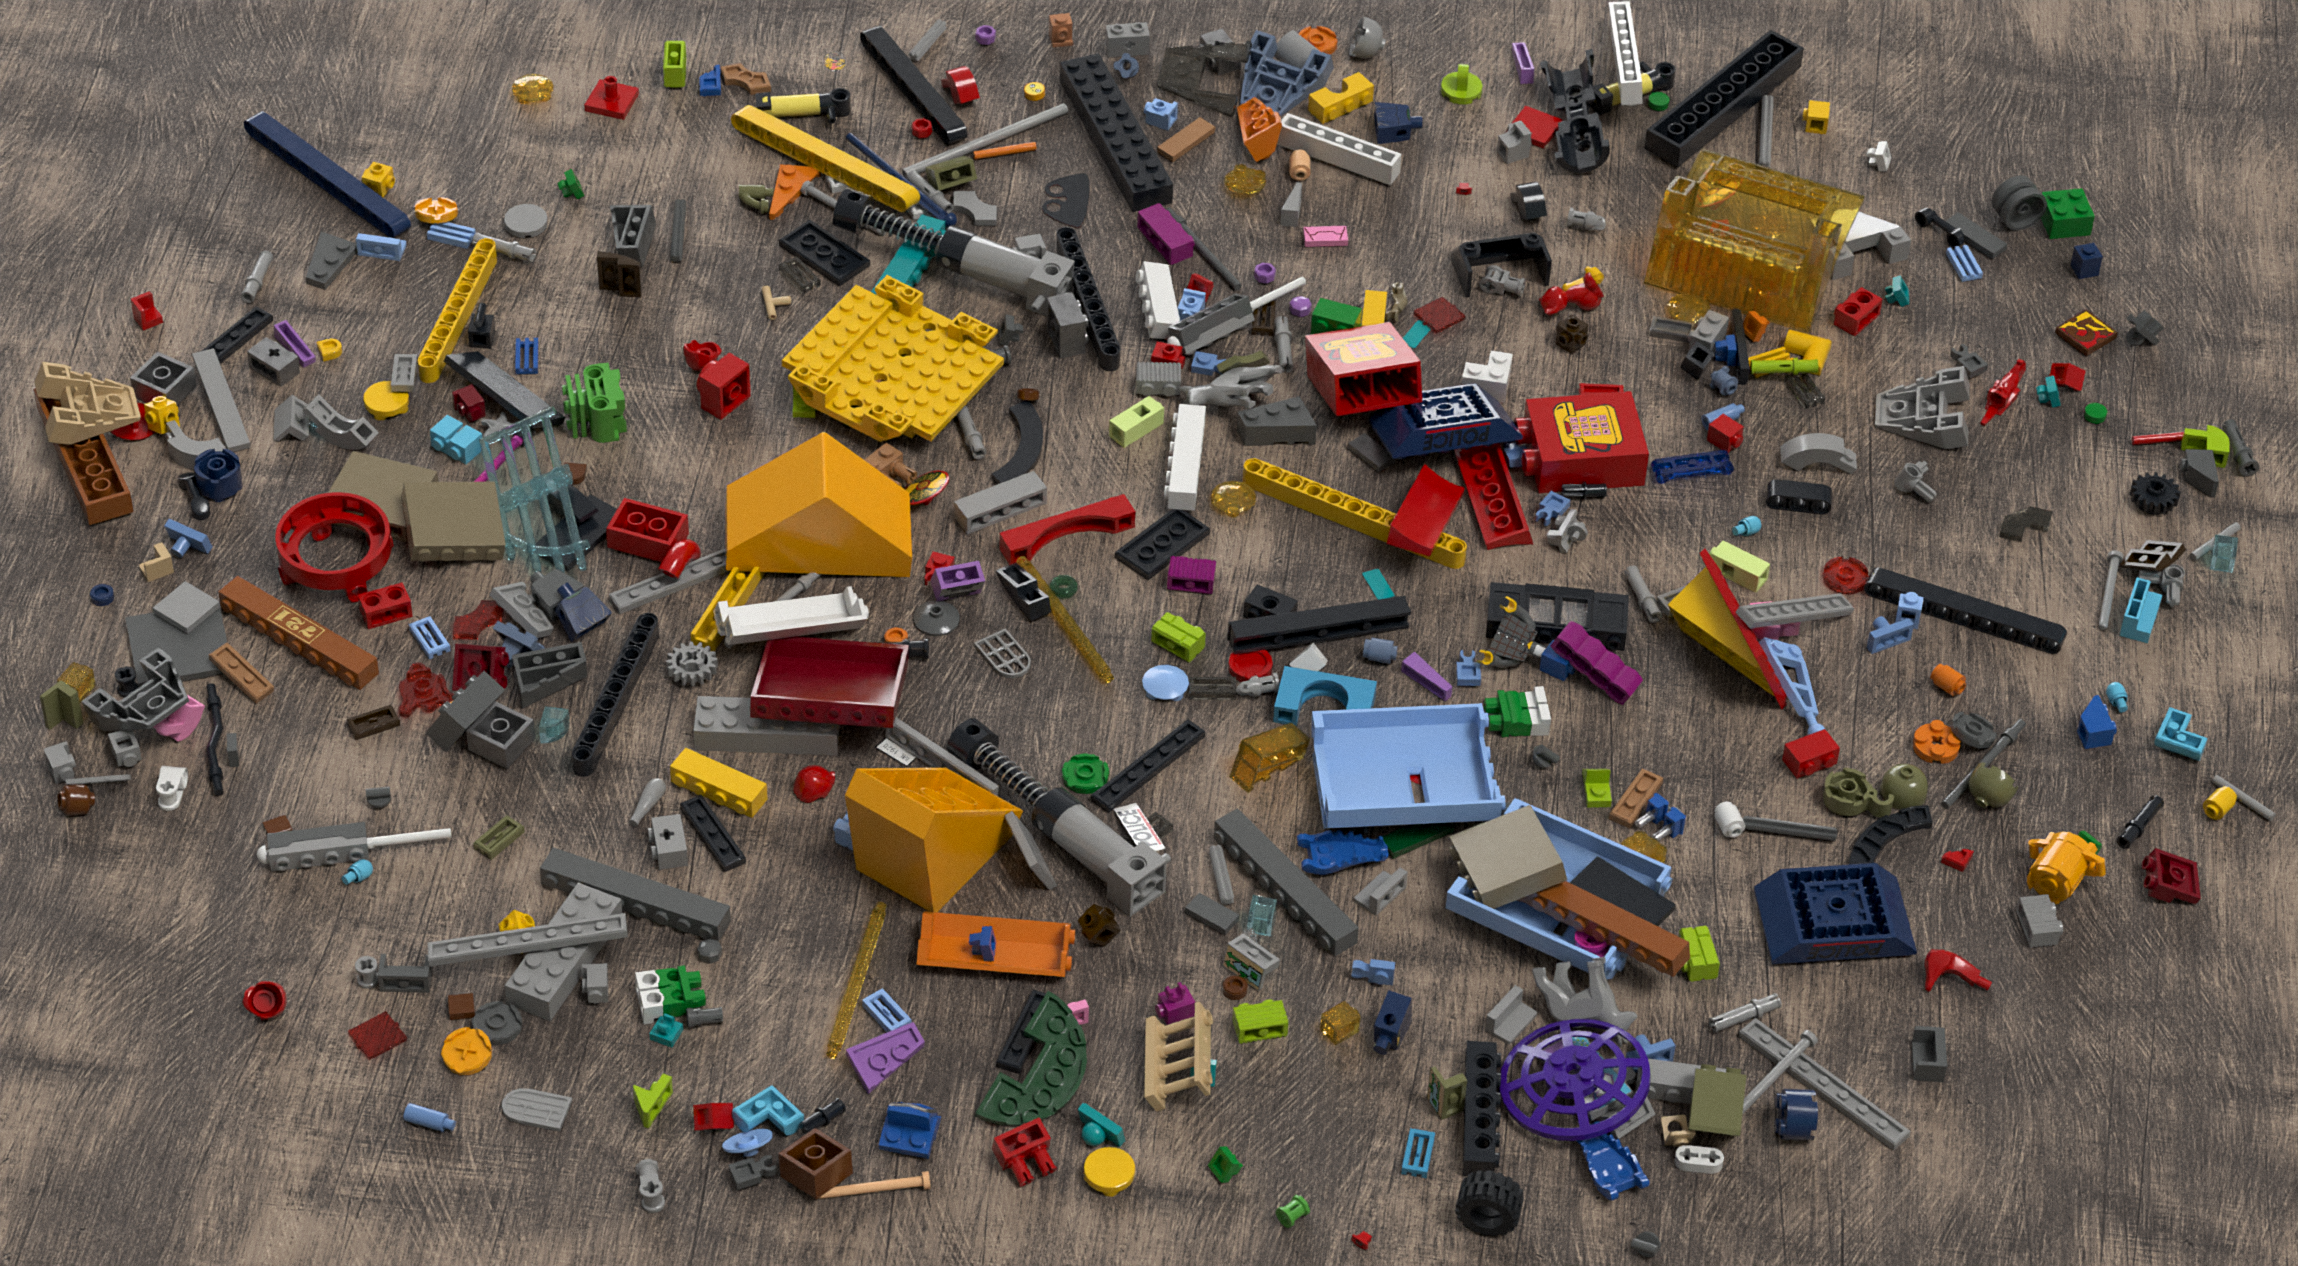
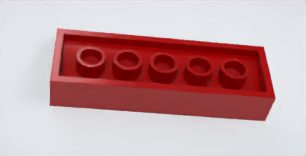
M1494 443V445L1488 447L1482 445L1474 446L1468 450L1455 449L1454 451L1487 550L1517 544L1534 545L1500 444Z
M1424 464L1390 525L1386 544L1430 557L1461 501L1465 488L1445 480Z

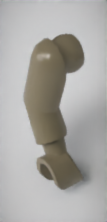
M1396 282L1392 285L1391 291L1394 305L1391 311L1385 313L1386 321L1394 318L1395 322H1398V315L1405 309L1408 303L1404 285Z

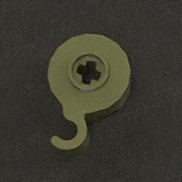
M1843 768L1842 772L1834 774L1832 771L1825 779L1822 796L1824 804L1831 811L1839 815L1853 816L1869 810L1872 815L1879 818L1885 815L1889 816L1894 801V795L1892 794L1888 796V800L1880 801L1877 798L1878 792L1866 780V775L1856 769Z

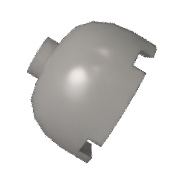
M1364 16L1363 19L1359 20L1353 34L1354 44H1350L1349 55L1360 59H1368L1375 56L1378 50H1383L1386 39H1383V30L1376 21Z

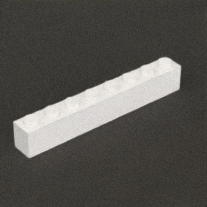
M1630 2L1609 3V26L1621 105L1635 106L1643 104L1642 78Z

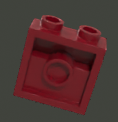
M455 644L452 691H458L460 688L465 690L467 688L465 683L473 675L478 677L483 671L505 689L507 687V677L504 676V666L509 662V655L505 652L506 647Z
M2154 848L2148 856L2144 857L2141 865L2142 869L2146 870L2143 886L2148 889V896L2168 903L2174 898L2195 905L2199 902L2201 896L2197 862Z

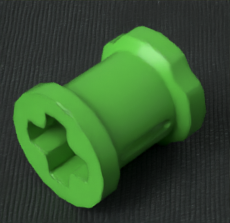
M1298 1195L1293 1196L1291 1202L1286 1206L1276 1209L1278 1220L1287 1228H1291L1294 1225V1221L1301 1216H1307L1310 1213L1308 1203L1303 1197Z

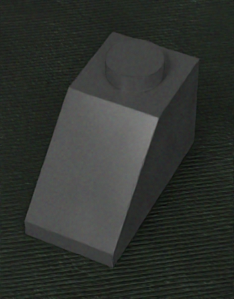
M2186 449L2184 459L2181 458L2179 464L2180 472H2183L2185 481L2209 497H2215L2219 479L2213 450Z

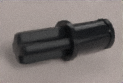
M1582 482V484H1563L1561 486V495L1565 498L1582 497L1583 500H1586L1587 497L1606 498L1607 486L1606 483L1586 484V482Z
M836 1098L823 1108H816L815 1114L799 1123V1128L806 1135L814 1128L817 1129L822 1125L828 1126L832 1119L846 1111V1106L842 1100Z

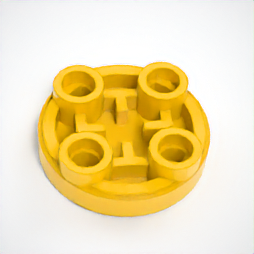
M391 381L375 383L364 393L365 408L374 415L376 420L382 421L387 417L404 414L408 411V392H392Z
M1104 1147L1097 1149L1086 1158L1084 1163V1180L1092 1188L1103 1192L1108 1197L1116 1196L1119 1191L1126 1189L1135 1177V1163L1132 1157L1119 1148Z

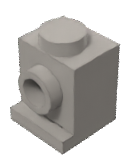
M1041 234L1015 238V247H1012V249L1042 259L1046 253V246Z
M120 730L108 734L111 752L116 759L118 767L122 765L131 767L137 761L142 760L140 747L133 730ZM129 739V742L117 744L119 741Z
M67 741L43 749L46 765L56 784L66 781L65 779L74 778L73 768L76 767L73 755L69 752Z
M607 963L582 964L583 993H588V1003L608 1002Z

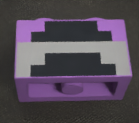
M979 561L937 568L934 570L930 582L936 601L981 593L985 578Z

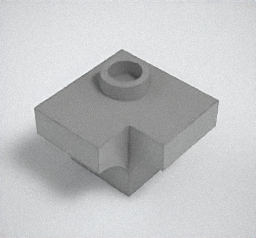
M1522 121L1508 124L1507 132L1498 135L1497 152L1506 164L1529 157L1532 133Z

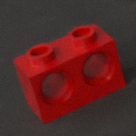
M1861 287L1855 293H1851L1845 302L1837 305L1834 310L1835 319L1833 325L1855 337L1880 315L1883 299Z
M403 582L358 595L360 613L368 630L413 617L411 600Z

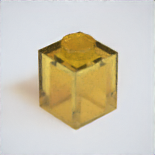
M72 662L57 679V683L62 680L78 691L80 703L96 686L93 669Z
M1345 1000L1321 1014L1320 1030L1335 1045L1359 1032L1360 1014L1356 1008L1351 1007Z

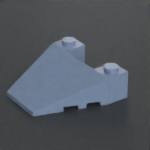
M1256 30L1247 47V61L1245 63V76L1240 105L1256 97L1266 107L1269 106L1274 112H1278L1281 117L1308 98L1309 94L1326 85L1334 69L1332 56L1312 49L1302 69L1274 60L1273 57L1278 49L1275 36Z

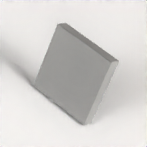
M185 581L155 605L153 613L189 634L220 608V602Z

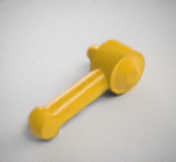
M1587 266L1584 269L1586 273H1591L1598 285L1603 281L1604 275L1597 267L1591 268ZM1583 277L1569 284L1565 283L1562 286V290L1566 291L1574 285L1583 283Z

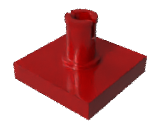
M607 76L605 80L599 79L584 104V110L624 120L639 95V88L617 83V78L614 76Z

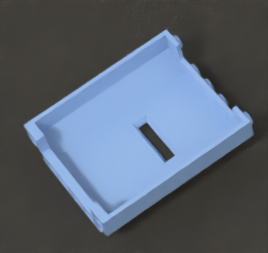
M1482 703L1312 711L1311 736L1314 746L1312 756L1323 828L1490 821L1500 817L1501 810H1505L1506 806L1505 796L1500 794L1496 779H1492L1494 767L1493 763H1489L1490 747H1486L1484 740V729L1489 726L1488 713H1484ZM1410 775H1420L1425 803L1414 802Z
M1515 798L1504 812V815L1530 804ZM1531 805L1563 862L1568 879L1566 880L1570 883L1598 856L1664 896L1665 891L1669 890L1672 883L1670 866ZM1459 876L1447 892L1446 909L1561 961H1570L1572 966L1588 972L1587 962H1591L1593 958L1599 957L1575 946V932L1577 930L1569 925L1562 936L1557 935L1553 931L1559 924V921L1544 912L1535 910L1524 902L1516 900L1493 909L1475 901L1472 894L1473 889L1469 890L1467 880ZM1609 945V951L1605 955L1604 973L1606 979H1612L1617 971L1621 972L1628 956L1624 952L1617 951V947Z

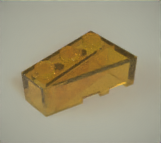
M1293 723L1246 737L1239 744V750L1229 777L1249 793L1254 790V784L1261 780L1267 782L1271 779L1270 774L1279 769L1282 772L1304 758L1310 738Z

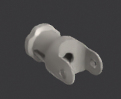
M1574 208L1569 210L1568 227L1574 225L1584 227L1588 231L1594 229L1603 230L1606 227L1605 218L1596 215L1594 212L1588 211L1585 213L1575 211Z
M1274 672L1270 676L1265 677L1251 676L1248 681H1243L1237 686L1236 692L1241 696L1250 695L1253 697L1273 691L1278 693L1280 686L1278 675Z

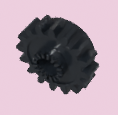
M2146 472L2144 477L2138 475L2137 480H2133L2129 495L2132 496L2131 501L2141 511L2152 515H2160L2168 511L2171 512L2173 507H2177L2181 491L2178 490V484H2173V478L2167 480L2165 474L2160 477L2157 472H2154L2153 476Z

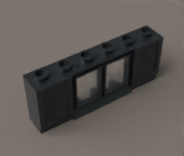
M1490 583L1486 638H1494L1506 612L1500 608V604L1507 607L1509 600L1505 597L1508 596L1525 609L1535 622L1537 634L1534 641L1537 643L1550 644L1566 625L1573 621L1580 624L1589 636L1601 641L1606 649L1625 650L1629 595L1525 583V585Z

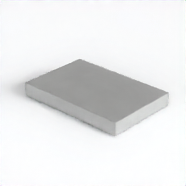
M1013 811L1005 815V819L1030 869L1047 889H1053L1057 884L1032 834Z

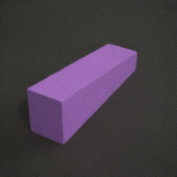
M1525 42L1512 43V53L1520 84L1533 83L1534 67Z
M286 320L274 325V337L286 350L298 356L299 363L303 367L316 362V356Z
M1413 652L1402 661L1401 672L1442 700L1446 701L1451 697L1452 686L1416 652Z

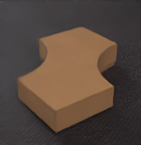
M741 63L720 67L725 86L736 85L743 87L750 95L771 92V85L765 72L749 71Z

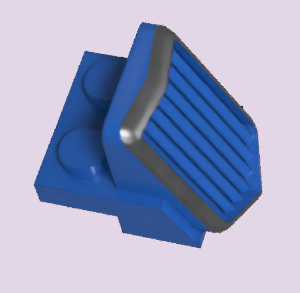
M890 1103L879 1141V1149L929 1159L933 1141L936 1140L941 1116H937L938 1112L936 1109L922 1104Z

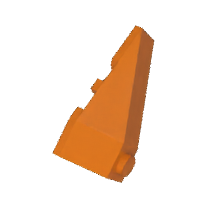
M1253 97L1239 105L1237 111L1243 142L1257 162L1261 159L1269 158L1275 152L1282 122L1278 112H1274L1269 106L1266 107L1262 101Z

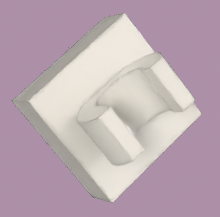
M1887 141L1879 142L1877 149H1868L1866 155L1867 157H1875L1870 158L1869 165H1877L1879 171H1887L1891 160Z

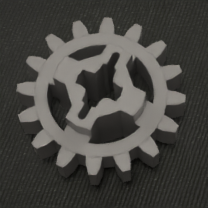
M690 642L689 646L681 643V648L674 647L673 653H668V660H666L669 677L674 676L675 682L682 680V685H685L687 682H690L691 686H694L695 682H699L702 685L704 684L703 679H712L711 674H716V668L718 667L716 652L710 651V646L703 648L701 642L697 646H694L693 642Z

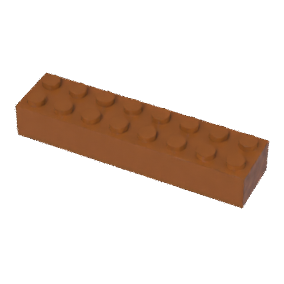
M34 388L37 410L46 426L52 407L62 408L61 401L59 399L38 397L37 390ZM104 434L71 445L53 443L89 525L134 512L131 493Z

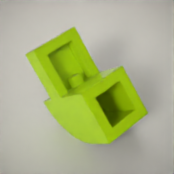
M2207 425L2206 431L2185 428L2181 450H2213L2216 467H2226L2230 442L2228 436L2221 429L2211 425Z

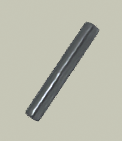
M676 199L674 202L670 260L672 262H681L686 216V201L684 199Z
M1752 816L1743 817L1746 830L1835 841L1837 838V828Z

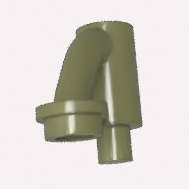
M739 185V200L755 209L761 210V214L769 213V200H765V197H773L774 188H765V185Z

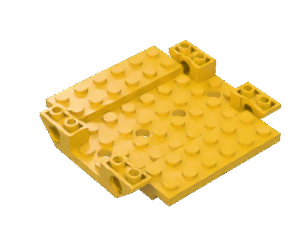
M888 275L875 287L877 295L855 285L782 359V367L792 371L788 375V380L805 404L880 442L901 436L902 434L910 438L917 434L932 441L1004 364L1003 357L983 348L998 333V330L963 312H960L951 320L923 306V292ZM858 405L860 407L852 408L851 406Z

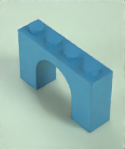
M1284 666L1274 706L1273 722L1297 726L1302 705L1308 699L1316 696L1333 697L1342 702L1346 710L1371 709L1376 698L1377 681Z

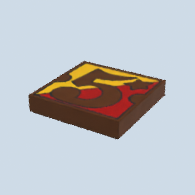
M2087 309L2057 326L2055 330L2057 335L2085 356L2092 354L2117 338L2118 332Z

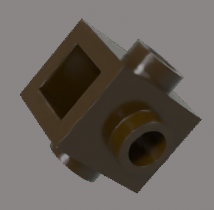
M1571 314L1565 320H1561L1556 327L1555 344L1570 354H1574L1586 344L1588 324Z
M1093 904L1078 919L1082 927V934L1089 941L1104 947L1121 931L1114 919L1115 914L1106 906L1101 907Z

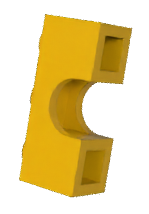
M1360 72L1342 79L1341 93H1333L1324 87L1309 94L1308 111L1324 124L1373 102L1374 85Z

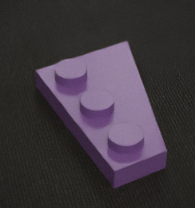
M914 1022L846 1049V1056L869 1094L924 1047L925 1041Z

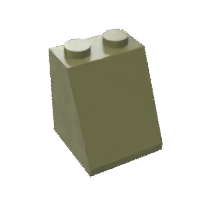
M1701 1064V1069L1695 1068L1688 1129L1740 1136L1746 1075L1741 1074V1069L1726 1067V1072L1716 1071V1066Z

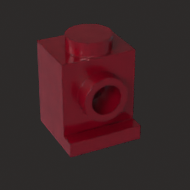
M472 384L452 392L454 410H458L460 415H464L469 422L486 416L484 399Z

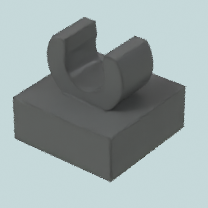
M1005 314L998 328L1000 345H1008L1010 340L1019 342L1018 333L1023 334V325L1014 324V316Z

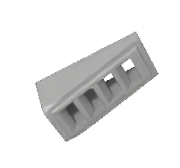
M1299 182L1296 183L1281 209L1280 224L1282 226H1298L1302 199V184Z

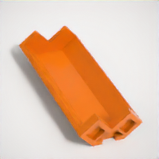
M925 911L922 914L921 938L918 940L917 965L1065 977L1066 971H1071L1072 957L1068 955L1070 944L1074 945L1075 930H1071V923ZM982 926H992L996 938L994 961H984L983 955L972 954L969 936L970 934L980 933Z

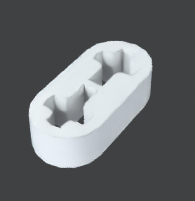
M1684 1145L1676 1150L1674 1162L1676 1167L1682 1171L1713 1174L1722 1169L1724 1156L1716 1148ZM1709 1159H1714L1715 1163H1711Z

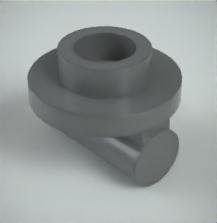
M1538 745L1533 750V760L1541 768H1547L1551 763L1556 764L1560 759L1559 755L1544 745Z
M390 786L366 789L368 804L375 808H382L388 805L391 801Z
M1650 1231L1640 1233L1631 1242V1248L1636 1249L1645 1257L1657 1255L1661 1247L1657 1235Z

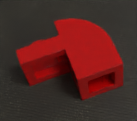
M967 66L945 71L947 78L941 80L943 88H950L954 104H961L980 98L973 74Z

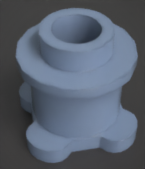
M1124 53L1122 58L1114 62L1113 65L1114 69L1119 70L1123 78L1133 77L1139 71V63L1128 53ZM1130 64V69L1126 70V66Z
M1727 366L1711 374V383L1709 385L1712 389L1718 388L1719 392L1724 396L1734 393L1738 384V379L1728 374L1730 369Z

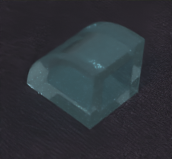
M2215 535L2210 553V570L2233 573L2238 545L2237 537Z
M545 706L539 725L540 743H552L565 736L570 726L568 709Z
M1253 895L1248 916L1247 932L1271 937L1276 919L1277 899Z

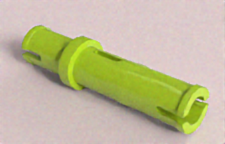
M1818 359L1751 360V374L1793 373V375H1798V373H1818Z

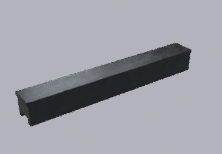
M1398 596L1230 621L1228 623L1227 640H1229L1234 654L1399 630L1409 628L1407 620L1408 615H1411V610L1406 601V596Z

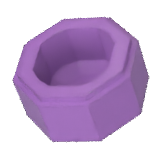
M986 25L977 28L976 41L980 44L989 45L995 41L996 30Z
M1269 263L1258 264L1254 271V278L1261 283L1272 282L1275 278L1276 269Z
M1303 296L1294 297L1290 302L1289 309L1292 315L1298 317L1307 316L1311 311V302Z

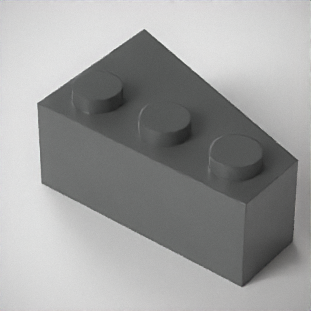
M610 205L618 254L640 262V268H643L657 225L652 206Z
M1300 396L1237 413V433L1245 446L1273 445V442H1287V445H1294V442H1308V445H1315L1317 425Z
M582 642L512 655V670L522 709L587 677V663Z
M485 671L478 677L473 675L465 683L467 688L465 690L460 688L451 697L454 700L452 703L448 701L444 703L438 710L441 715L426 732L445 752L453 746L460 736L462 737L466 733V730L505 691Z

